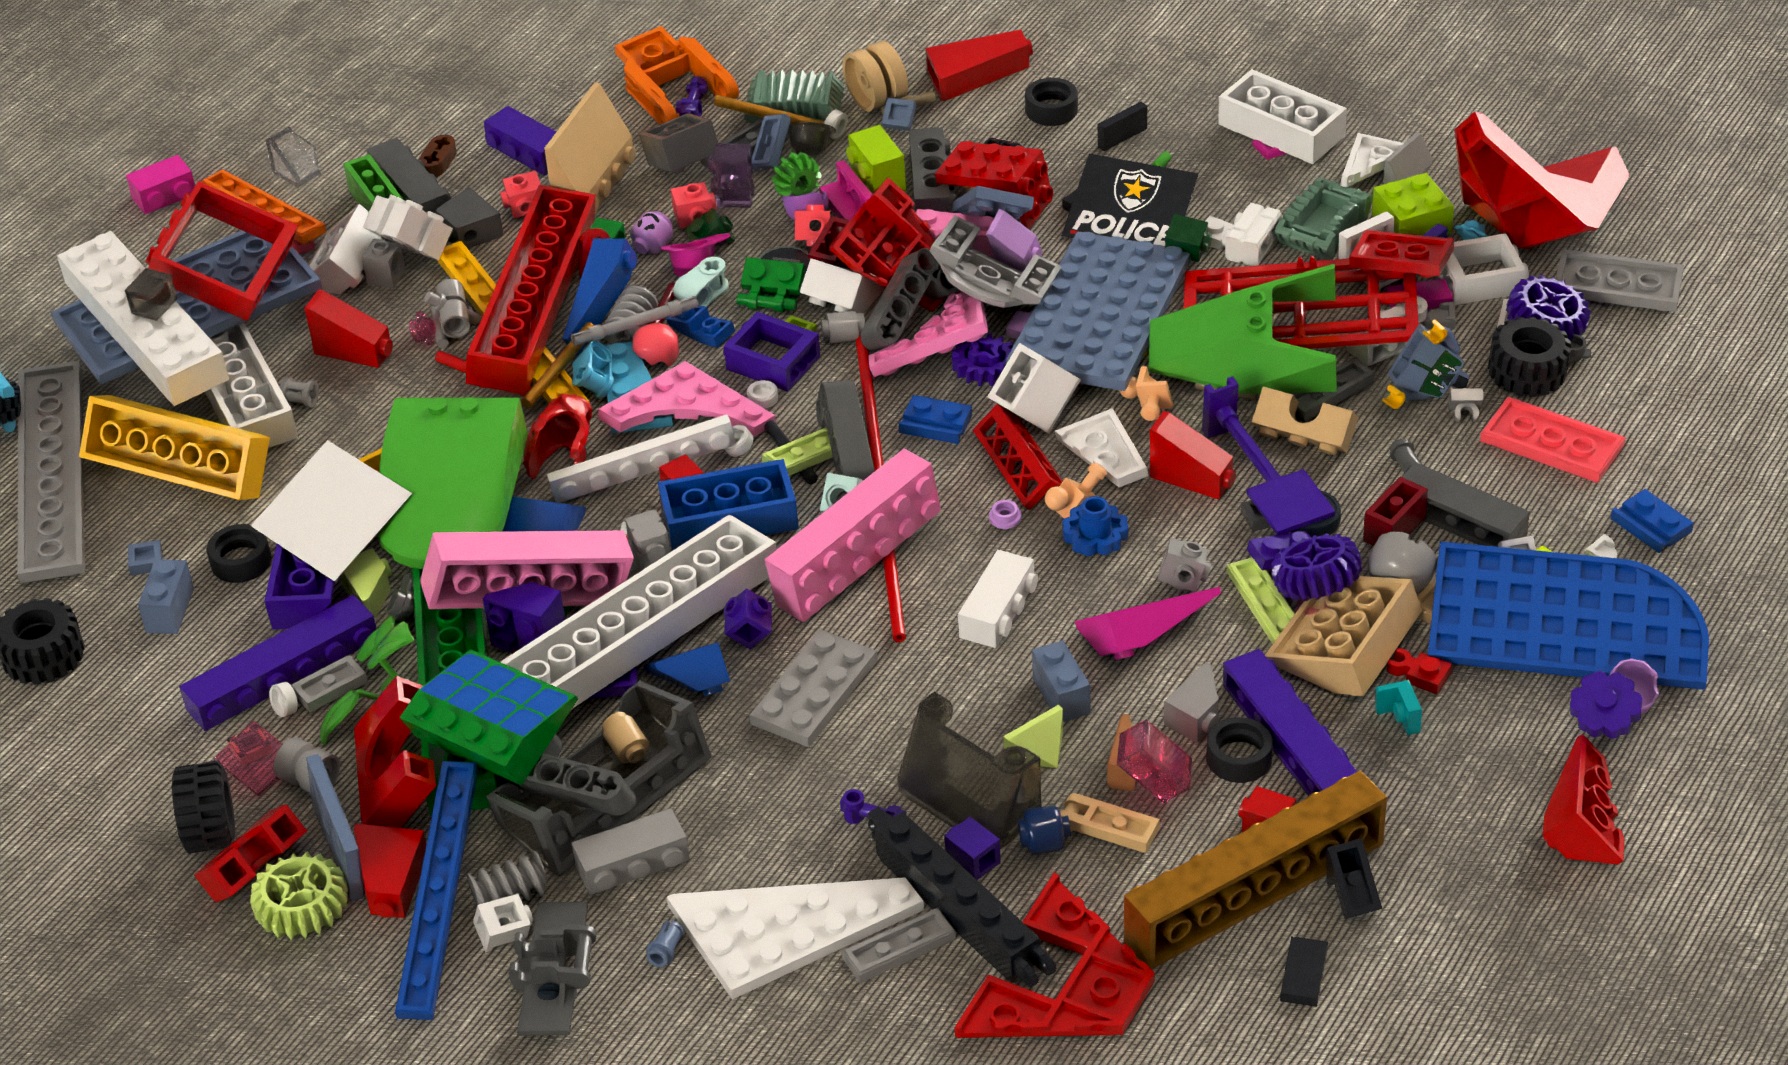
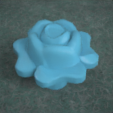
M1466 220L1464 224L1455 225L1454 227L1463 240L1487 237L1485 225L1474 220Z

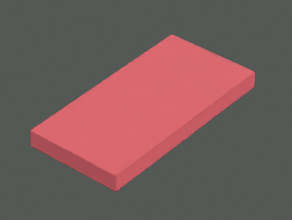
M1507 397L1481 432L1480 441L1599 483L1624 447L1625 437Z

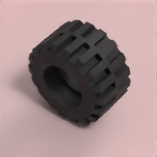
M1518 317L1515 321H1505L1504 325H1499L1496 328V332H1494L1488 362L1489 375L1495 379L1494 383L1498 386H1503L1504 390L1509 393L1515 392L1516 395L1523 396L1524 394L1529 395V397H1536L1537 394L1542 396L1548 395L1549 391L1555 392L1558 390L1559 385H1563L1571 352V341L1567 339L1568 335L1565 331H1560L1558 325L1550 324L1545 319L1537 320L1536 317H1529V319Z
M44 598L43 600L31 599L30 602L16 604L17 607L8 609L5 612V616L0 617V661L5 673L9 674V677L14 681L19 679L20 683L27 684L33 682V685L41 684L44 681L48 683L53 682L59 676L61 678L68 674L67 671L74 670L78 666L77 661H81L84 656L85 646L75 613H73L69 605L64 606L62 601L56 600L52 602L51 598Z
M217 760L175 767L172 775V799L176 826L182 846L188 854L226 848L235 838V820L229 781L223 765Z

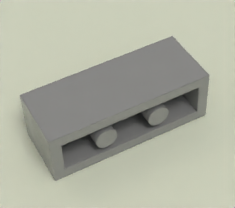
M672 808L571 842L575 866L589 895L689 861L687 838Z

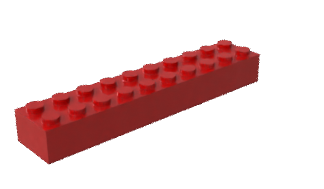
M539 184L467 352L466 384L508 391L510 393L527 394L578 266L580 236L595 221L596 194Z

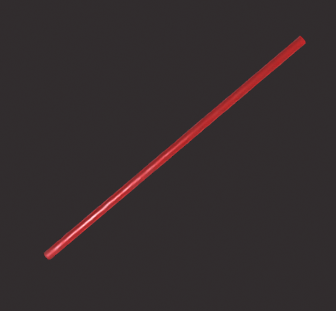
M860 335L855 341L867 437L874 471H876L884 463L873 378L869 367V350L863 345ZM893 549L883 558L893 640L895 642H903L906 639L895 549Z

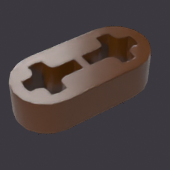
M438 135L429 142L419 157L429 174H434L435 177H438L447 170L457 154L455 139L450 135Z

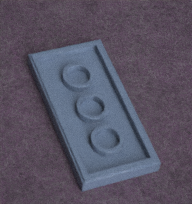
M318 754L308 756L306 761L313 809L336 866L340 867L344 874L350 900L362 899L364 889L359 848L321 756Z

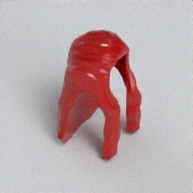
M561 394V396L551 400L532 424L523 454V465L526 468L525 473L529 478L535 479L546 459L561 447L570 450V459H575L573 465L586 461L587 449L585 445L592 418V406L586 399L578 395Z

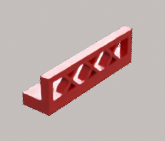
M997 403L973 429V432L1025 508L1031 510L1050 488L1059 487L1063 482L1020 418ZM996 421L995 436L988 437L985 432ZM1002 442H1010L1008 455L1000 456ZM1015 461H1023L1021 474L1013 475ZM1036 480L1039 485L1027 495L1028 481Z

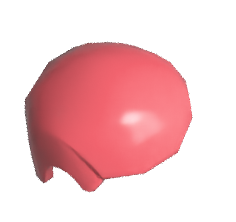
M647 324L639 328L633 335V351L638 357L645 359L651 366L658 362H665L669 367L678 359L679 341L677 334L666 324Z

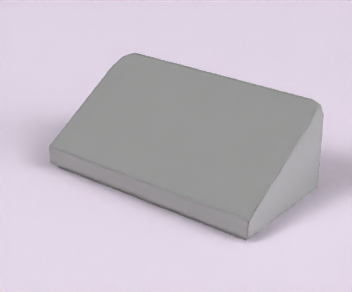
M1415 133L1385 160L1384 184L1421 174L1432 164V157L1421 133Z

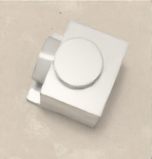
M514 894L477 905L473 923L485 952H488L493 947L513 942L517 932L523 933L524 938H527L530 926L533 925V917L528 905L522 904L519 894Z

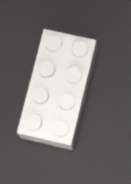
M1251 69L1219 96L1218 124L1254 140L1261 141L1273 148H1279L1280 151L1305 162L1314 164L1345 137L1347 108Z

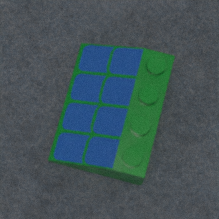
M470 649L418 689L400 716V719L417 738L469 762H477L478 766L522 786L578 698L576 695Z

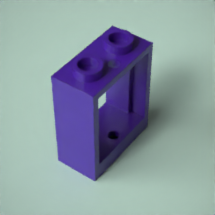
M756 312L725 343L723 354L725 356L726 370L756 381H770L777 388L788 392L820 358L819 333ZM762 339L790 350L780 360L750 349Z

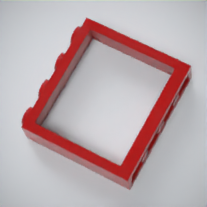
M198 181L191 194L187 192L184 194L180 205L182 207L181 210L177 208L174 210L169 221V229L165 227L162 229L157 240V244H159L157 248L154 246L150 248L149 255L145 260V263L149 264L146 277L249 321L291 249L298 225ZM197 211L273 244L246 292L168 259Z

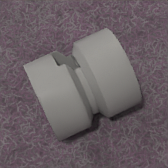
M292 737L277 752L273 769L279 779L292 785H300V789L311 794L306 757L315 754L321 756L332 785H334L339 775L340 762L336 755L321 748H316L313 744L301 738Z

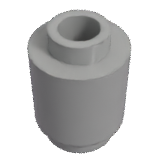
M855 310L827 313L826 320H821L823 338H828L830 344L855 341L861 335L862 329L865 326L864 313H856Z

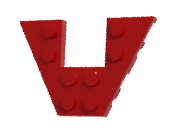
M1053 873L1022 922L1041 940L1083 956L1056 999L988 974L954 1027L955 1037L1123 1035L1155 982V972L1145 962L1137 959L1135 952L1126 943L1122 945L1110 933V927L1094 911L1088 910L1084 905V901L1079 896L1075 897L1060 882V876Z

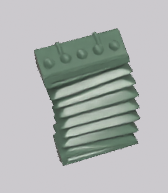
M792 69L787 76L783 70L780 71L778 76L775 75L773 70L769 76L766 75L764 70H759L757 76L751 79L750 88L747 91V102L825 121L833 110L842 111L841 102L844 97V85L833 74V71H830L825 78L823 71L816 77L813 70H811L808 76L803 69L798 75ZM746 113L744 115V119L750 123L762 118Z
M1321 177L1316 178L1314 185L1309 184L1308 191L1303 190L1302 196L1297 195L1296 202H1291V208H1286V214H1283V219L1279 220L1274 236L1279 240L1280 244L1327 260H1333L1335 251L1338 250L1339 233L1357 225L1358 221L1364 222L1368 219L1373 195L1360 189L1340 186L1336 181H1330Z

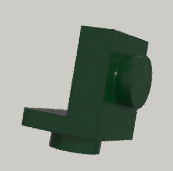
M713 208L701 217L693 220L685 228L690 242L724 233L730 234V237L726 239L729 244L735 241L732 233L734 229L732 222L725 214L720 216Z

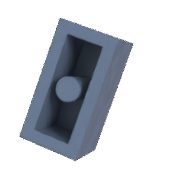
M155 559L138 603L146 633L178 634L194 590L187 560Z
M1062 640L1033 649V680L1050 709L1057 705L1062 707L1063 722L1091 714L1090 684L1065 642Z

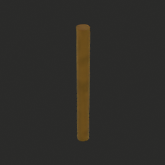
M720 95L715 97L714 106L762 118L768 115L786 114L791 118V125L823 132L825 121Z
M587 322L579 332L587 330V328L594 325ZM571 341L521 400L526 408H531L584 344L575 347Z

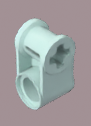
M708 257L702 260L699 265L677 280L673 289L674 297L683 300L695 296L700 306L707 307L729 289L728 280L724 277L725 261L719 257Z

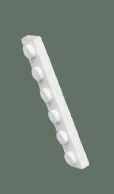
M726 414L548 473L547 477L556 503H562L658 471L660 466L685 454L690 459H694L736 445L731 421Z

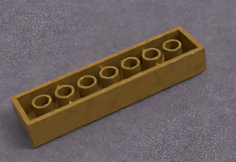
M1360 770L1348 777L1339 779L1335 784L1320 792L1312 793L1305 800L1294 806L1282 809L1277 815L1252 825L1241 834L1223 840L1218 846L1207 852L1193 856L1188 862L1163 872L1154 880L1142 886L1134 887L1129 893L1124 895V943L1135 952V956L1140 961L1145 962L1151 969H1154L1326 876L1327 847L1362 838L1366 854L1380 847L1384 841L1387 796Z

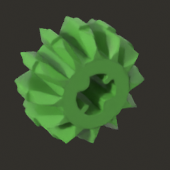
M790 152L788 159L781 158V165L774 167L776 174L771 179L775 184L774 188L781 196H789L791 194L800 196L812 193L814 188L820 187L817 180L822 175L818 170V163L805 153L800 152L797 155Z

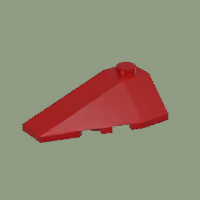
M1583 734L1576 738L1544 813L1543 838L1552 849H1557L1566 859L1618 865L1624 861L1625 840L1623 831L1619 828L1615 829L1613 818L1619 814L1617 806L1611 803L1607 791L1612 789L1606 759Z

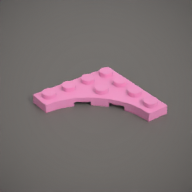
M959 289L949 294L941 317L939 315L933 316L920 327L921 330L914 335V339L910 341L903 338L869 355V367L873 376L876 377L881 374L882 376L891 375L899 367L909 363L911 365L919 364L927 356L934 353H946L962 342L979 340L988 332L984 302L971 297Z
M686 361L602 406L598 411V419L620 433L631 427L654 421V416L671 414L674 415V419L698 420L699 415L717 418L727 414L732 427L743 425L750 431L753 437L765 431L766 422L770 420L775 422L774 414Z

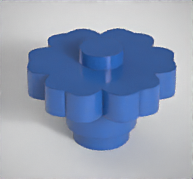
M1092 496L1086 498L1081 505L1070 510V517L1062 521L1064 542L1072 544L1074 552L1082 553L1086 556H1092L1096 552L1102 555H1109L1113 551L1119 550L1121 548V541L1128 538L1127 517L1118 514V508L1108 505V502L1102 497Z

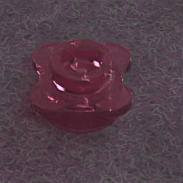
M417 311V318L409 322L410 333L416 342L425 341L426 345L430 346L433 344L432 335L436 333L435 324L430 317H425L423 311Z

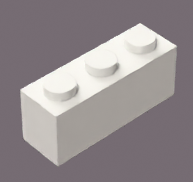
M1002 550L996 551L958 613L959 638L996 648L1002 637L1008 636L1016 614L1020 615L1023 611L1027 595L1033 593L1036 589L1038 575L1034 573V559Z

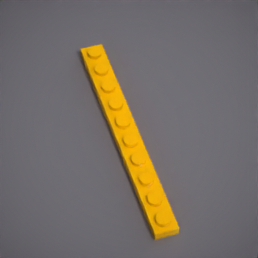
M462 241L445 246L440 259L437 260L451 279L462 283L465 297L483 317L496 283ZM546 346L533 376V384L539 380L555 361V357ZM564 369L542 394L548 403L552 399L561 396V394L578 395L590 403L579 387L573 385L571 377Z

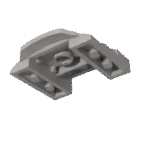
M954 215L930 249L931 254L940 264L948 282L975 299L1002 308L1022 304H1040L1058 275L1061 266L1034 254L1023 272L974 249L973 246L981 227Z

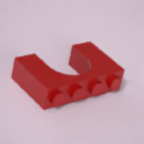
M397 675L354 727L361 824L401 828L436 787L433 760L406 750H402L399 754L403 743L411 733V730L403 723L400 716L418 689L423 685Z

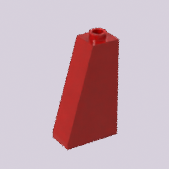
M1021 29L925 48L926 71L940 101H947L1029 68V56L1033 55V47L1030 39L1026 40Z

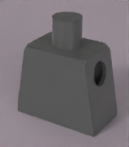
M471 188L456 195L435 211L436 214L444 218V224L453 228L448 238V241L452 244L462 241L469 249L504 236L500 212Z

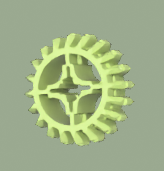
M308 851L302 857H297L294 853H292L291 858L286 860L279 857L276 865L266 864L265 872L257 873L256 882L251 884L252 894L250 895V903L255 919L258 920L259 924H262L266 932L273 931L277 938L286 934L292 940L297 934H301L306 939L310 932L315 931L320 934L321 927H333V919L342 918V909L347 907L348 886L344 879V874L340 867H336L332 859L325 860L321 853L313 858ZM320 886L324 888V890H319L318 887ZM275 900H277V901H280L281 903L278 905V904H276V903H274V902H275Z

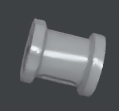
M285 377L280 384V389L288 404L291 402L302 403L309 408L316 405L319 396V386L315 380L299 382L294 381L292 377Z

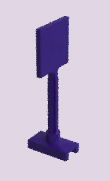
M1234 377L1227 378V386L1214 390L1211 384L1205 385L1202 432L1207 439L1230 432L1265 479V483L1248 488L1246 494L1276 535L1285 534L1335 516L1334 508L1304 469L1280 476L1239 422V416L1237 415L1239 384Z

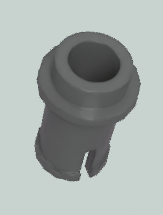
M1398 439L1391 444L1390 457L1393 461L1398 462L1404 474L1415 462L1422 464L1414 453V445L1410 441Z

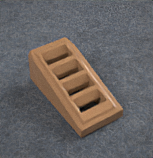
M1122 714L1107 764V785H1109V788L1134 791L1136 786V762L1130 715Z

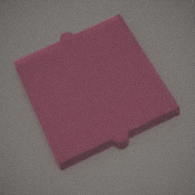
M252 721L236 737L232 736L230 738V743L214 757V761L219 760L228 773L257 796H260L275 780H281L275 775L273 767L276 754L283 743L255 721Z

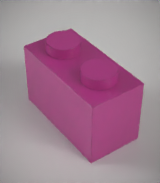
M179 155L126 175L131 198L144 214L182 200L186 192L191 194L195 187L192 171Z

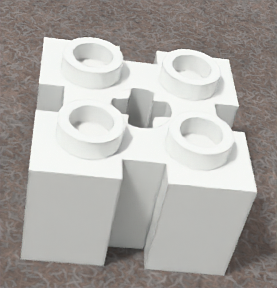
M391 194L388 199L376 196L363 225L364 229L388 241L400 243L401 248L407 251L420 253L436 260L440 259L453 229L443 223L444 218L431 211L425 212L420 204L411 200L405 201Z

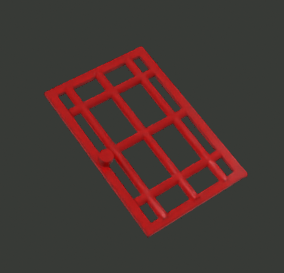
M1310 256L1308 262H1303L1302 257H1298L1295 263L1185 271L1183 309L1197 304V294L1221 292V296H1224L1234 291L1292 276L1288 274H1299L1331 264H1335V271H1337L1335 272V284L1367 281V294L1336 296L1334 301L1274 302L1273 313L1294 312V325L1272 326V337H1294L1275 340L1299 347L1315 349L1408 342L1419 324L1416 274L1404 273L1396 275L1382 270L1370 272L1353 270L1359 268L1349 267V258L1316 261L1314 256ZM1404 279V291L1379 293V280ZM1405 303V316L1380 317V305ZM1368 306V319L1306 324V311ZM1406 329V330H1398V331H1384V332H1381V331H1383V330ZM1355 332H1369V333H1357V334H1343V335H1330V336L1306 337V336H1315V335L1342 334V333H1355Z

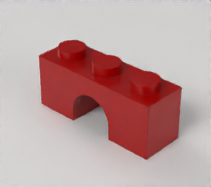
M287 804L270 810L195 873L194 876L215 903L229 898L257 875L255 871L276 855L283 853L307 832V829Z

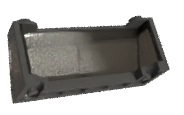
M639 681L621 697L619 712H625L626 715L631 716L649 741V748L646 751L645 757L636 763L620 762L605 740L603 732H601L567 758L568 760L619 773L633 790L636 797L634 806L626 814L612 815L526 791L521 793L516 785L505 783L487 795L497 824L531 854L533 851H537L542 864L551 872L560 876L575 864L571 842L628 823L712 757L693 702Z

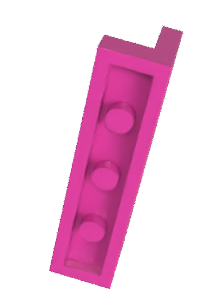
M842 160L836 162L838 181L819 188L820 194H823V191L827 193L828 207L836 217L850 220L872 193L849 165Z

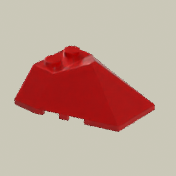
M887 177L829 245V250L851 270L886 288L905 256L923 248L931 249L935 240L928 231L931 227L927 221L922 222L912 208L915 204L910 196ZM923 294L918 305L933 312L945 296L935 300Z

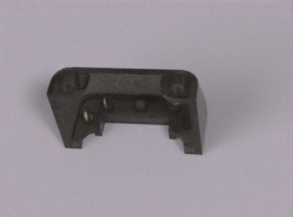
M934 691L918 706L898 772L899 792L951 827L959 825L967 818L972 817L1000 839V849H1002L1019 835L1018 819L1023 818L1024 811L1029 808L1042 807L1040 757L1021 746L1007 747L996 756L986 752L945 726L952 719L953 707L948 699Z

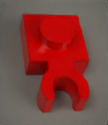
M1397 648L1394 660L1389 659L1387 662V672L1395 676L1406 675V680H1409L1412 686L1437 695L1451 675L1452 663L1428 657L1427 654L1422 652L1415 658L1407 650Z

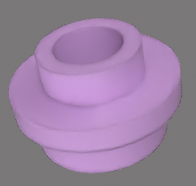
M1000 500L992 506L989 512V521L997 528L1010 529L1020 523L1021 511L1015 502Z

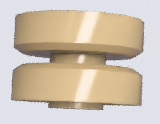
M878 41L866 47L865 50L858 49L844 56L842 65L846 86L852 98L862 110L870 112L885 105L887 97L900 99L907 95L908 78L905 67L894 47L887 41Z

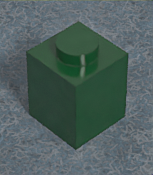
M1174 213L1165 236V248L1168 246L1180 247L1183 252L1190 253L1192 261L1199 262L1202 253L1209 251L1212 241V235L1208 234V222Z

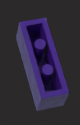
M510 106L503 108L483 121L485 140L490 147L501 151L510 158L521 162L544 176L548 174L544 148L556 131Z

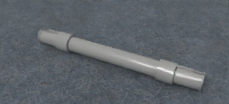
M695 296L680 301L675 300L666 303L664 306L607 324H598L587 328V330L571 334V341L576 347L577 345L598 341L606 336L659 319L671 318L682 314V312L698 308V300Z

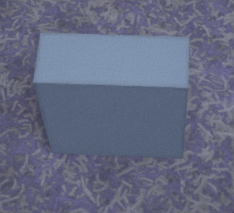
M887 97L882 119L883 127L905 131L911 130L916 110L915 101Z
M160 540L128 545V567L131 576L150 573L155 559H163Z

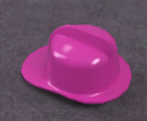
M730 234L712 235L688 243L666 245L660 249L669 252L675 275L683 276L699 265L702 260L714 257L715 243L726 240L730 237Z

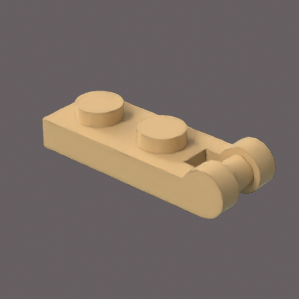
M1072 793L1067 797L1064 803L1065 810L1060 811L1061 816L1068 815L1071 832H1080L1143 853H1147L1160 829V819L1076 793Z

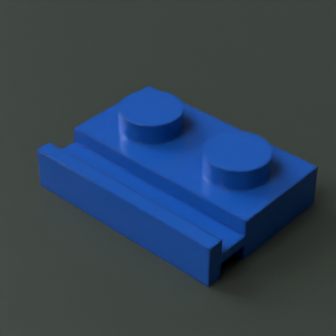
M913 395L903 414V420L899 422V433L959 444L960 436L964 434L972 417V406Z
M1646 489L1623 502L1622 507L1619 509L1613 508L1611 512V520L1658 553L1662 552L1663 547L1666 545L1670 547L1693 531L1694 522Z

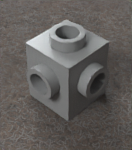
M1170 537L1160 565L1158 581L1168 583L1178 590L1196 592L1199 582H1206L1210 572L1211 563L1206 562L1208 549L1202 548L1196 542H1183Z

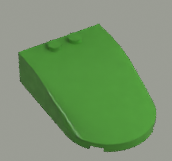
M395 398L384 436L379 473L412 494L377 533L381 548L393 555L394 561L408 567L423 569L433 533L503 531L528 438L520 398Z

